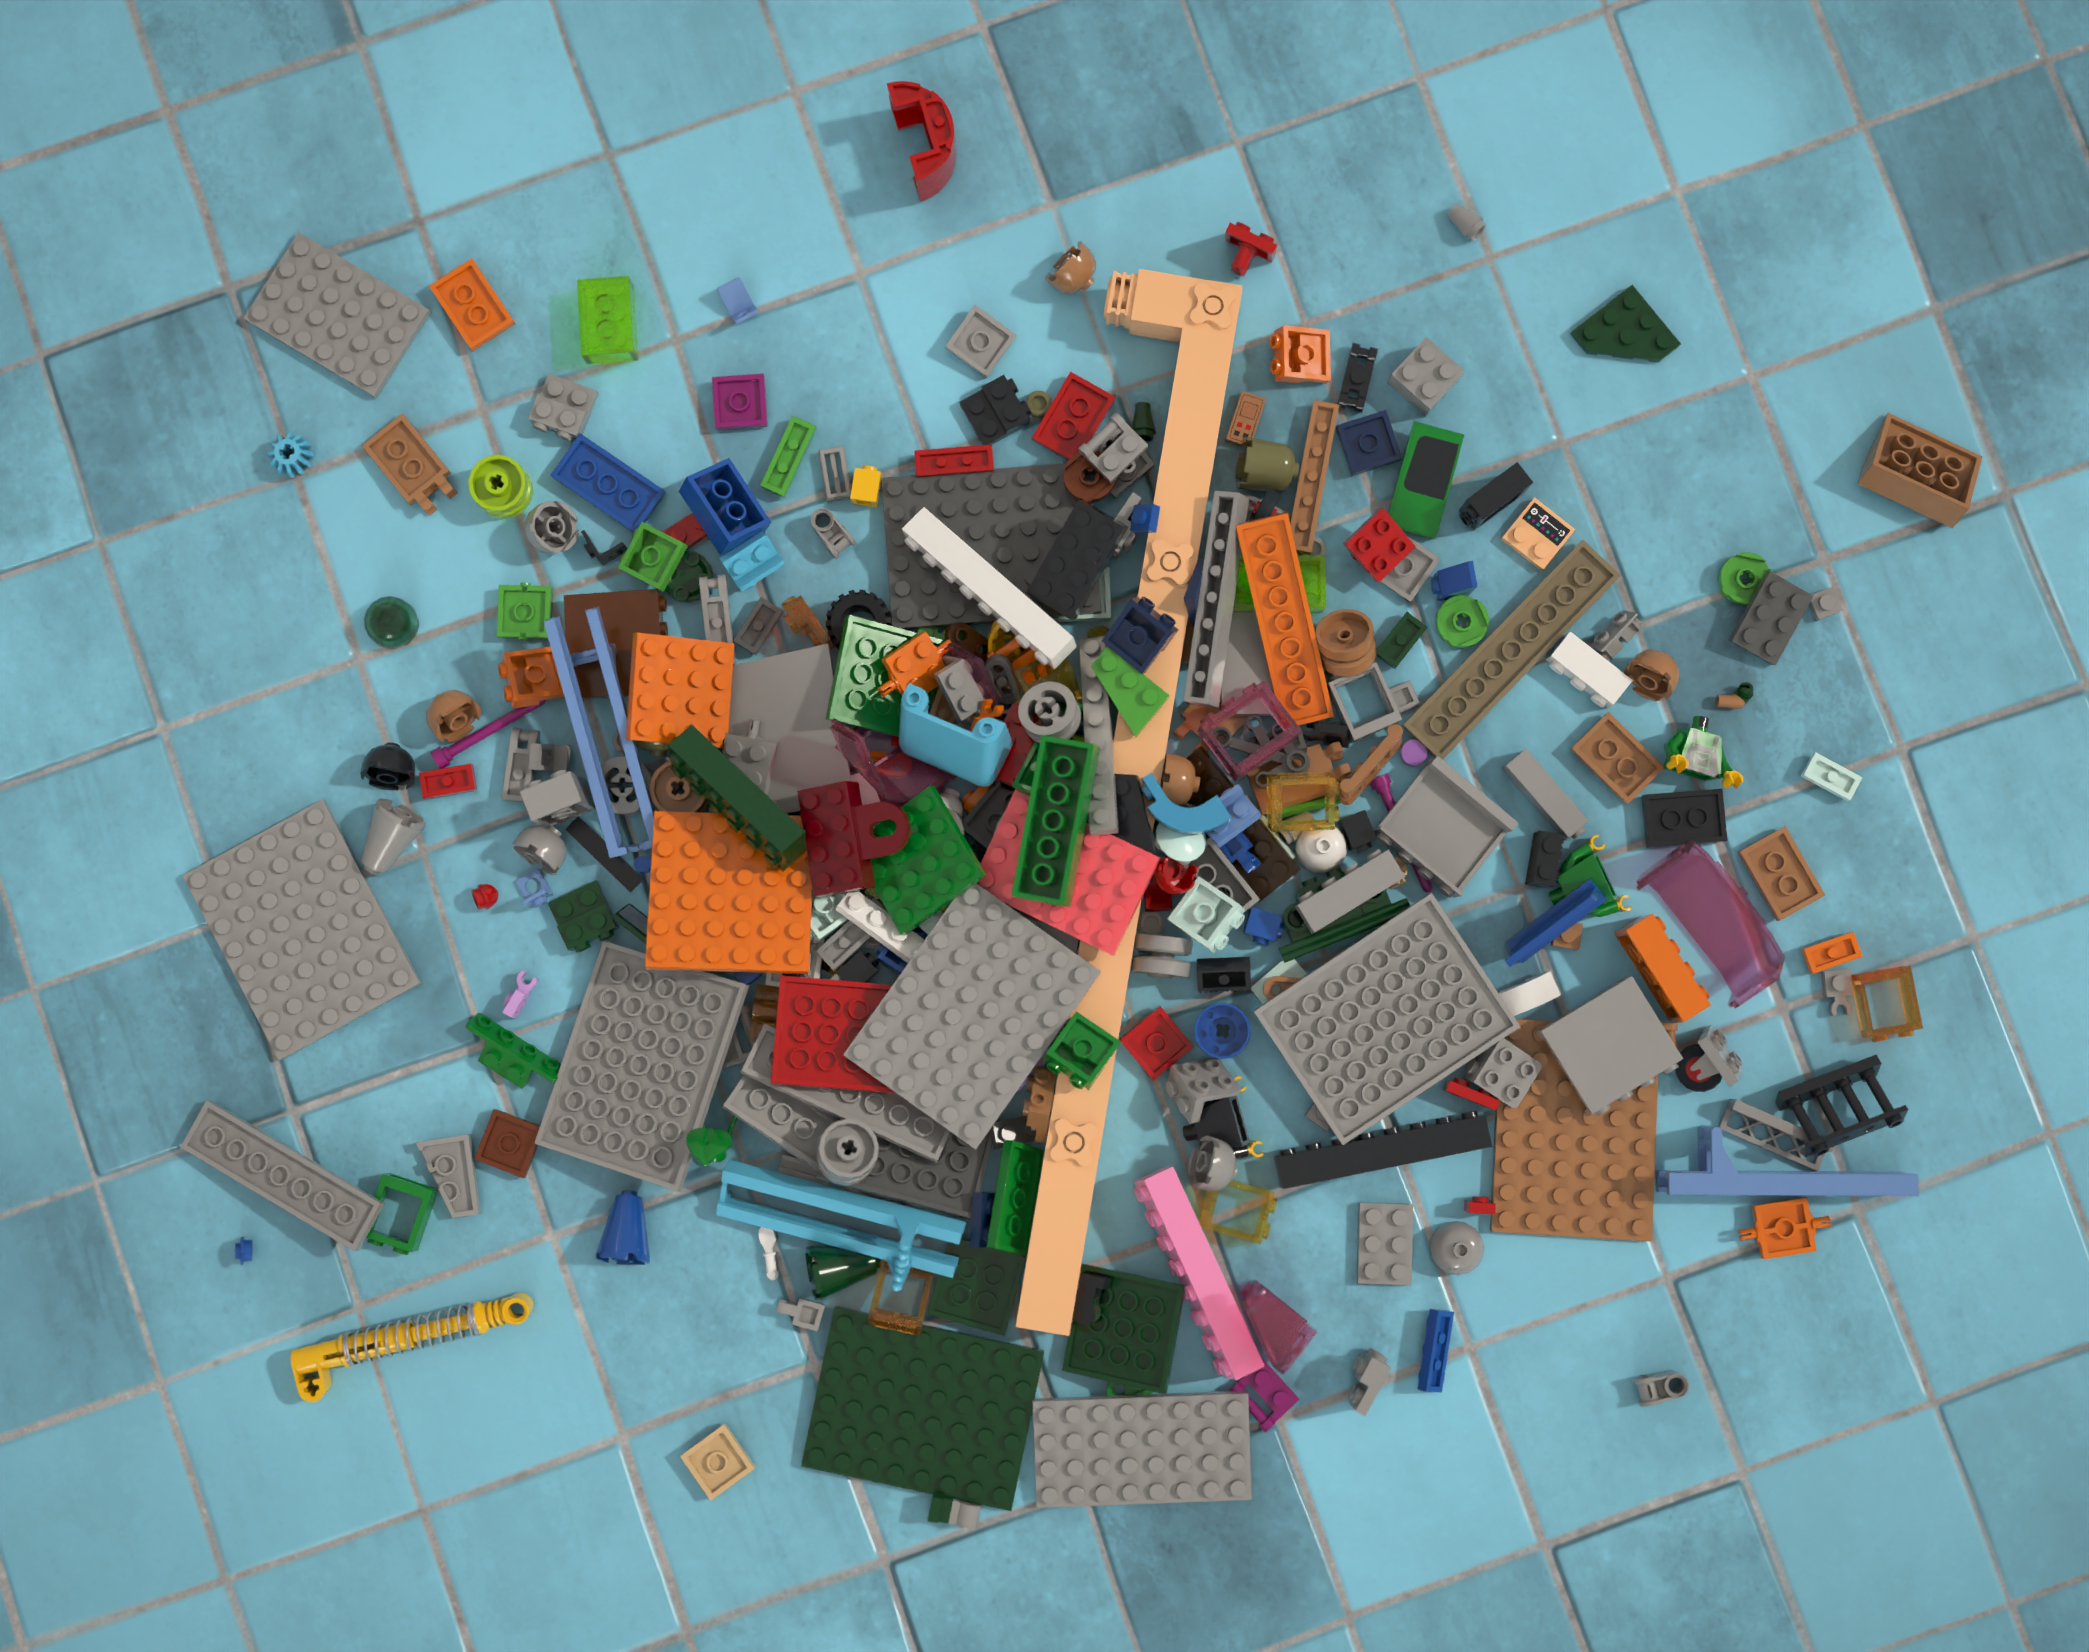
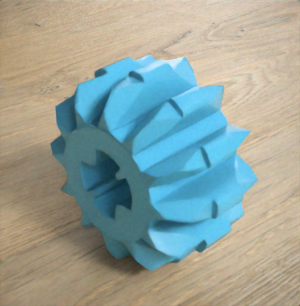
M287 432L285 438L277 435L279 441L277 444L270 442V446L274 448L273 451L267 453L268 457L273 459L270 465L273 468H277L279 474L284 475L287 473L288 476L294 477L296 471L301 475L304 474V466L312 467V464L307 461V459L315 457L314 453L309 451L312 445L308 441H304L302 435L294 436L293 433Z

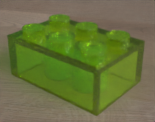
M629 276L577 280L581 356L587 364L638 361L634 285Z

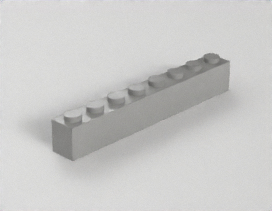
M1214 491L1183 700L1192 705L1219 708L1241 559L1236 526L1246 522L1249 498L1239 492Z

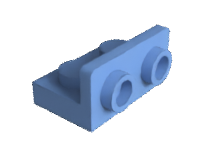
M1239 784L1233 788L1226 789L1221 794V797H1219L1232 817L1231 820L1212 831L1206 832L1218 848L1262 817L1259 810L1245 796Z

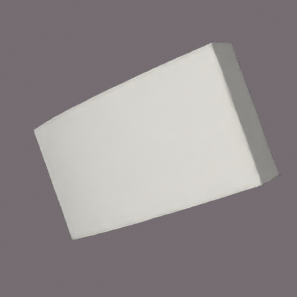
M1551 970L1530 977L1523 983L1499 992V995L1513 1016L1540 1006L1560 996L1561 993Z

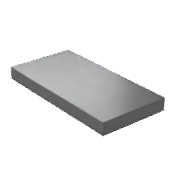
M1255 612L1232 613L1220 695L1221 716L1274 715L1273 686Z

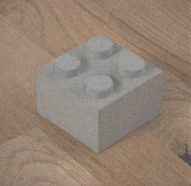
M1426 337L1391 374L1387 383L1426 417L1461 379L1465 371Z

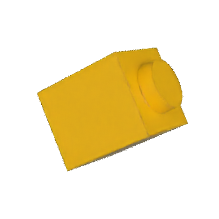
M864 465L862 469L855 468L850 496L852 504L878 508L882 484L881 478L883 477L881 471H877L876 467Z

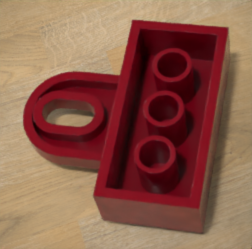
M842 781L797 791L803 830L806 835V849L814 897H827L874 888L875 881L871 859L894 855L901 851L909 840L911 826L905 811L898 805L889 802L862 805L859 782ZM893 820L896 823V831L893 835L877 838L873 833V828L878 822Z

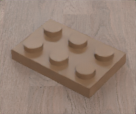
M1609 712L1570 749L1625 805L1629 804L1664 767Z
M1786 826L1737 852L1776 921L1786 918L1825 896Z

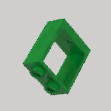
M384 1173L380 1178L375 1198L384 1202L388 1188H392L422 1198V1202L408 1241L375 1231L376 1219L366 1237L368 1238L367 1242L376 1246L387 1244L393 1246L394 1252L408 1255L409 1252L419 1249L439 1190L392 1173Z

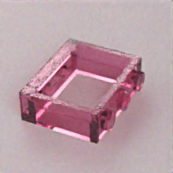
M1264 681L1258 685L1254 682L1242 691L1244 695L1237 700L1234 697L1230 698L1221 706L1223 710L1216 715L1211 712L1200 720L1201 725L1197 732L1235 782L1298 738L1302 732ZM1259 698L1283 732L1236 765L1211 731Z

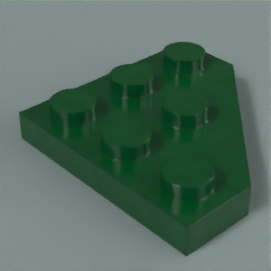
M1633 285L1570 333L1586 354H1605L1625 359H1647L1650 362H1660L1681 345Z

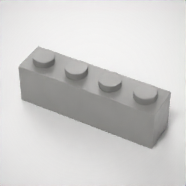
M1378 849L1366 857L1368 862L1361 867L1355 863L1345 869L1343 872L1346 876L1338 881L1335 877H1332L1322 883L1321 887L1323 890L1315 895L1311 890L1298 898L1300 904L1295 906L1311 934L1405 878L1404 873L1389 849L1383 853Z

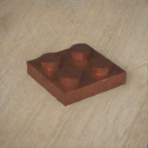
M493 1109L474 1160L521 1178H526L538 1147L534 1143L540 1126L503 1111Z

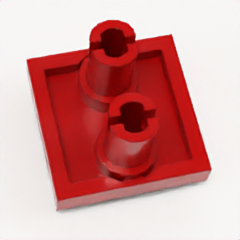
M1237 222L1236 225L1229 223L1225 232V241L1239 248L1231 264V271L1244 277L1254 256H1259L1272 263L1277 251V244L1273 243L1274 239L1263 233H1260L1259 236L1250 232V227L1240 222Z
M1379 508L1343 543L1351 553L1352 558L1360 563L1375 582H1380L1416 547L1384 508Z

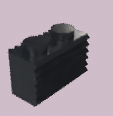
M1540 830L1533 834L1525 881L1526 885L1547 889L1557 885L1555 881L1558 880L1556 877L1559 874L1557 870L1560 869L1558 865L1561 864L1559 860L1561 859V849H1563L1562 844L1564 843L1562 839L1565 838L1563 834Z
M1250 957L1197 959L1198 992L1202 993L1204 991L1207 993L1210 991L1212 993L1215 991L1217 993L1219 990L1221 992L1224 990L1226 992L1229 990L1233 992L1240 989L1242 991L1245 989L1250 991Z

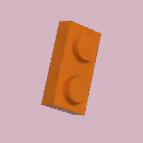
M1849 932L1801 949L1810 974L1863 957L1854 932Z

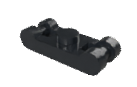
M1352 343L1337 403L1339 408H1345L1346 406L1355 408L1354 411L1363 412L1378 352L1377 348L1370 347V349L1360 347V344ZM1357 357L1367 359L1365 366L1356 364ZM1349 391L1358 393V397L1348 396Z

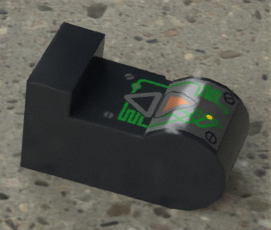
M1090 1272L1079 1274L1073 1317L1077 1323L1087 1325L1096 1322L1100 1318L1101 1308L1099 1302L1102 1289L1110 1288L1111 1277Z

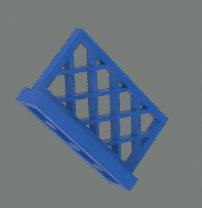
M1589 878L1506 941V945L1511 949L1505 960L1510 967L1517 961L1524 963L1607 900L1606 896Z

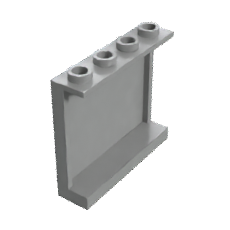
M1435 756L1428 761L1374 829V832L1379 835L1377 839L1387 847L1392 846L1399 852L1397 855L1407 864L1413 863L1419 868L1418 873L1428 881L1432 879L1437 883L1441 893L1449 898H1456L1464 894L1462 892L1464 887L1507 832L1513 831L1518 822L1439 756Z
M1632 976L1624 977L1536 1031L1540 1039L1545 1040L1587 1108L1585 1110L1586 1114L1595 1113L1596 1116L1610 1109L1609 1104L1618 1099L1619 1102H1622L1633 1095L1632 1090L1636 1087L1641 1086L1645 1088L1655 1082L1654 1076L1659 1073L1668 1074L1679 1067L1677 1062L1683 1059Z

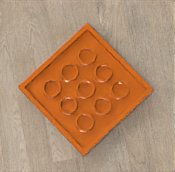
M633 633L626 740L670 744L690 725H693L716 748H723L724 739L729 729L734 643Z

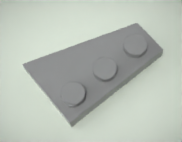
M471 1134L416 1142L419 1151L422 1152L427 1162L426 1165L430 1173H432L439 1187L438 1190L451 1217L457 1218L481 1214Z

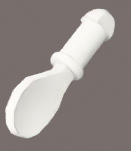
M760 1227L759 1240L765 1250L763 1257H765L766 1275L769 1280L774 1281L779 1275L775 1258L776 1252L773 1251V1246L776 1242V1232Z

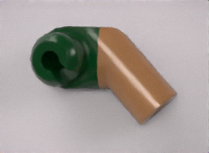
M1744 682L1740 684L1732 695L1718 694L1716 697V707L1742 708L1753 696V685Z

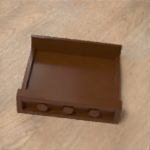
M658 589L564 595L565 636L570 655L593 648L596 649L585 610L599 607L609 644L615 643L617 675L623 697L629 696L633 633L668 636L667 622H663V612L667 611L666 597L662 596ZM599 660L574 667L583 702L584 699L609 698Z

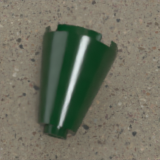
M808 1246L805 1248L808 1252L805 1253L809 1282L815 1284L816 1288L812 1290L815 1300L823 1299L876 1275L877 1268H881L879 1258L834 1246Z

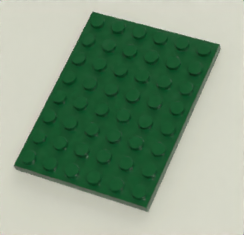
M835 1306L801 1466L1011 1511L1044 1350Z

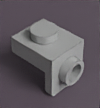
M531 743L528 756L529 769L545 771L566 770L568 772L571 747Z

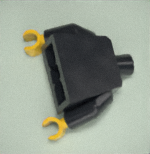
M1240 1076L1235 1077L1234 1080H1235V1081H1236V1080H1239V1079H1241L1242 1077H1240ZM1247 1086L1242 1088L1240 1093L1246 1090ZM1237 1096L1205 1101L1200 1121L1183 1126L1182 1129L1183 1136L1187 1142L1196 1139L1200 1140L1207 1135L1226 1142L1233 1149L1236 1159L1248 1157V1154L1255 1157H1261L1264 1154L1263 1152L1254 1153L1253 1147L1256 1144L1263 1143L1257 1140L1250 1142Z

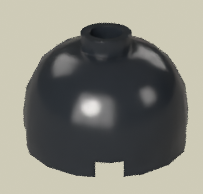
M391 742L385 743V745L372 748L364 757L360 773L361 779L364 780L366 777L369 779V785L380 789L399 790L398 785H406V789L414 784L415 762L413 757L405 749L401 748L400 745Z

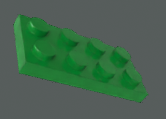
M1004 1140L999 1174L996 1181L995 1198L992 1205L990 1229L988 1231V1248L1018 1256H1027L1044 1150L1013 1140Z

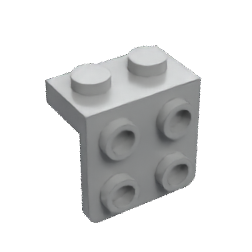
M943 655L942 660L946 667L933 675L956 719L962 721L981 709L985 693L982 687L975 682L971 675L973 673L972 667L966 660Z
M1503 1038L1470 1060L1465 1067V1074L1462 1078L1471 1084L1481 1087L1509 1107L1517 1108L1540 1072L1542 1065Z
M1218 1058L1171 1065L1168 1081L1165 1086L1168 1096L1173 1099L1179 1111L1190 1124L1200 1121L1205 1101L1237 1096L1241 1090L1240 1086Z

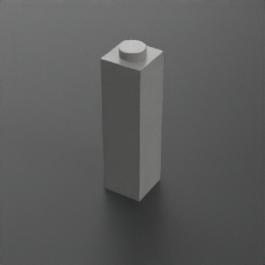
M1527 749L1521 751L1501 768L1558 834L1564 835L1565 838L1563 840L1570 836L1575 839L1586 830L1583 825L1589 820Z

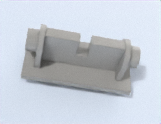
M1625 610L1616 614L1612 619V623L1595 636L1594 642L1590 647L1595 651H1599V654L1606 660H1612L1624 647L1618 639L1621 637L1624 642L1628 643L1640 630L1639 626L1642 623L1636 618L1638 614Z

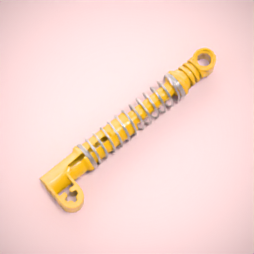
M518 1292L510 1297L495 1300V1302L490 1301L488 1304L481 1301L470 1302L468 1308L461 1304L458 1310L450 1307L447 1313L441 1309L437 1315L429 1312L427 1318L420 1314L416 1320L413 1317H409L406 1322L400 1319L396 1325L388 1322L386 1327L380 1324L375 1330L372 1327H368L365 1332L359 1329L355 1335L347 1332L341 1334L335 1340L294 1349L291 1351L290 1359L298 1393L307 1402L320 1400L330 1390L332 1385L329 1368L341 1365L353 1367L357 1363L361 1365L365 1359L372 1362L373 1357H378L382 1360L383 1355L388 1354L389 1357H392L394 1352H399L402 1355L406 1349L413 1352L417 1344L423 1350L424 1340H428L429 1345L433 1347L435 1337H438L440 1344L443 1345L445 1341L444 1335L447 1334L450 1341L454 1342V1333L459 1332L460 1338L464 1340V1330L468 1329L470 1335L474 1337L475 1335L479 1336L487 1333L488 1329H492V1326L496 1328L499 1325L504 1326L505 1323L507 1325L521 1324L532 1313L534 1308L533 1300L528 1294ZM512 1304H521L524 1308V1313H515L512 1309ZM464 1307L466 1312L459 1314L460 1308ZM453 1309L457 1315L449 1316L450 1310ZM440 1312H443L446 1317L439 1319ZM434 1315L436 1320L429 1321V1316ZM423 1317L426 1322L418 1324L419 1318ZM316 1371L319 1373L316 1377L314 1375L306 1377L308 1373ZM313 1382L314 1385H319V1389H317L316 1386H311V1383Z

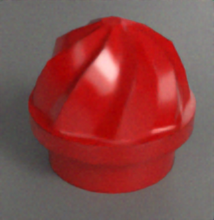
M479 884L476 889L471 890L478 910L483 908L488 910L498 900V891L492 885Z

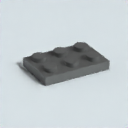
M1766 571L1728 641L1765 662L1776 666L1814 596L1773 572Z

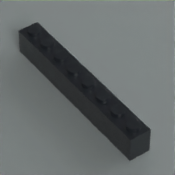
M1477 1111L1462 1113L1461 1119L1452 1120L1451 1116L1436 1118V1124L1426 1125L1425 1121L1409 1124L1410 1129L1400 1131L1399 1126L1383 1129L1384 1134L1374 1136L1373 1132L1361 1133L1357 1136V1140L1349 1141L1344 1145L1337 1138L1331 1140L1332 1145L1321 1146V1142L1305 1145L1306 1150L1298 1152L1295 1151V1147L1279 1150L1280 1155L1274 1156L1280 1188L1286 1189L1492 1147L1486 1115H1478Z

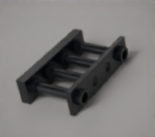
M1877 1054L1778 1092L1775 1103L1779 1111L1787 1108L1793 1110L1810 1141L1806 1143L1803 1150L1805 1157L1813 1154L1816 1157L1828 1152L1831 1147L1886 1126L1894 1128L1904 1122L1908 1111L1907 1106L1904 1105L1894 1109L1876 1078L1882 1064ZM1861 1080L1867 1083L1883 1114L1869 1119L1851 1087L1853 1083ZM1834 1090L1842 1091L1859 1123L1844 1128L1827 1097L1828 1093ZM1811 1099L1818 1102L1834 1130L1833 1133L1819 1137L1802 1106L1804 1102Z

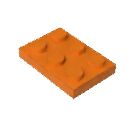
M472 258L429 285L472 351H475L516 324Z

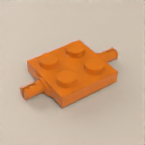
M922 631L885 656L881 661L887 669L889 681L878 687V691H881L880 695L885 697L895 689L903 696L908 683L922 688L926 693L939 686L933 674L946 667L942 656L951 649H954V646L950 645L952 642L947 639L936 647L927 632Z
M1801 1197L1752 1205L1754 1216L1753 1228L1738 1229V1234H1741L1739 1235L1740 1241L1756 1239L1759 1244L1761 1259L1776 1258L1817 1251L1814 1238L1816 1229L1831 1227V1222H1826L1831 1220L1829 1216L1813 1218L1809 1211L1808 1199Z

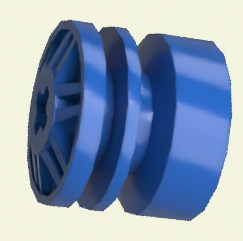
M1215 1003L1205 1008L1197 1017L1194 1027L1195 1039L1199 1047L1209 1056L1218 1059L1231 1058L1241 1053L1248 1044L1251 1035L1250 1022L1245 1013L1237 1006L1228 1003ZM1218 1024L1222 1026L1229 1025V1036L1227 1038L1223 1035L1220 1037L1216 1035L1218 1032L1216 1026Z

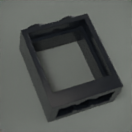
M1516 462L1464 502L1459 509L1461 513L1459 515L1460 519L1467 527L1471 526L1475 531L1521 497L1533 484V481L1520 464Z

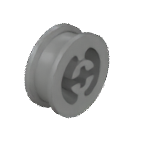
M1043 682L1033 686L1024 694L1018 708L1019 719L1027 734L1039 744L1041 735L1069 739L1077 731L1081 721V710L1073 693L1065 685L1057 682ZM1056 701H1061L1067 705L1065 714H1063ZM1035 712L1044 727L1033 723Z
M625 756L611 758L601 765L606 785L611 773L619 769V773L612 778L611 783L622 784L625 779V782L633 784ZM642 763L648 788H650V781L653 775L649 768ZM634 787L625 788V792L620 788H611L612 792L619 797V801L616 803L611 800L614 813L631 815L640 812L637 799L631 803L629 801L630 797L636 794Z

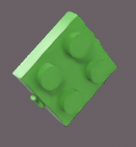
M525 582L520 583V585H499L497 637L518 639L519 641L548 639L544 621L552 618L553 588L551 586H531V583Z

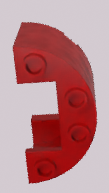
M914 82L887 83L891 110L898 131L923 124L931 149L909 156L915 175L913 176V181L919 200L922 202L942 190L953 174L957 154L953 119L945 102L934 91L931 92Z

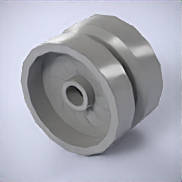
M1136 934L1134 948L1137 951L1150 954L1149 956L1133 957L1131 971L1159 978H1189L1191 964L1174 958L1175 956H1188L1192 954L1193 940Z
M844 1119L836 1121L825 1130L820 1138L816 1155L820 1171L835 1184L848 1186L861 1182L868 1177L877 1160L879 1150L877 1137L869 1126L859 1120ZM845 1150L851 1152L850 1156L844 1154Z

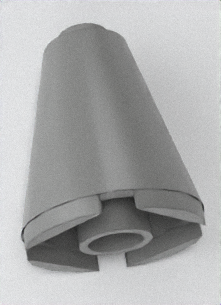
M382 798L378 799L375 804L361 862L364 864L363 868L375 875H378L379 872L385 873L426 825V822L422 823L423 817L402 804L400 807L391 806L392 800Z

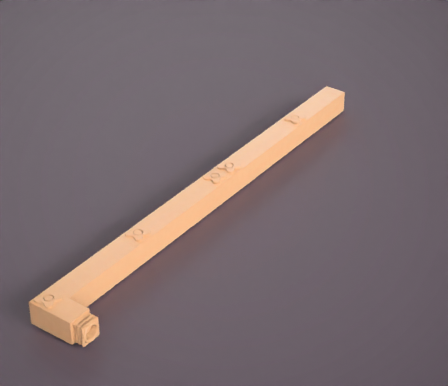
M1139 269L1138 274L1132 273V275H1127V272L1120 274L1114 270L1113 276L1109 279L1104 307V318L1108 326L1110 324H1115V327L1122 325L1124 326L1123 328L1130 329V335L1180 343L1153 504L1160 506L1156 533H1148L1137 596L1140 599L1146 597L1155 604L1154 610L1160 615L1165 613L1171 616L1176 621L1174 626L1179 629L1165 650L1159 653L1149 669L1144 673L1147 678L1165 691L1170 698L1137 737L1134 736L1118 710L1113 739L1115 774L1138 775L1141 786L1144 785L1142 778L1150 773L1153 774L1158 784H1161L1189 615L1183 598L1198 560L1243 288L1241 285ZM1143 793L1148 822L1153 832L1155 819L1148 812L1147 807L1155 803L1153 799L1148 801ZM1141 901L1115 956L1080 940L1078 956L1100 970L1101 973L1067 1019L1066 1025L1075 1012H1078L1115 1038H1119ZM1116 1051L1090 1090L1085 1087L1082 1090L1077 1089L1070 1084V1077L1062 1072L1059 1075L1057 1074L1016 1327L1066 1336L1070 1335Z

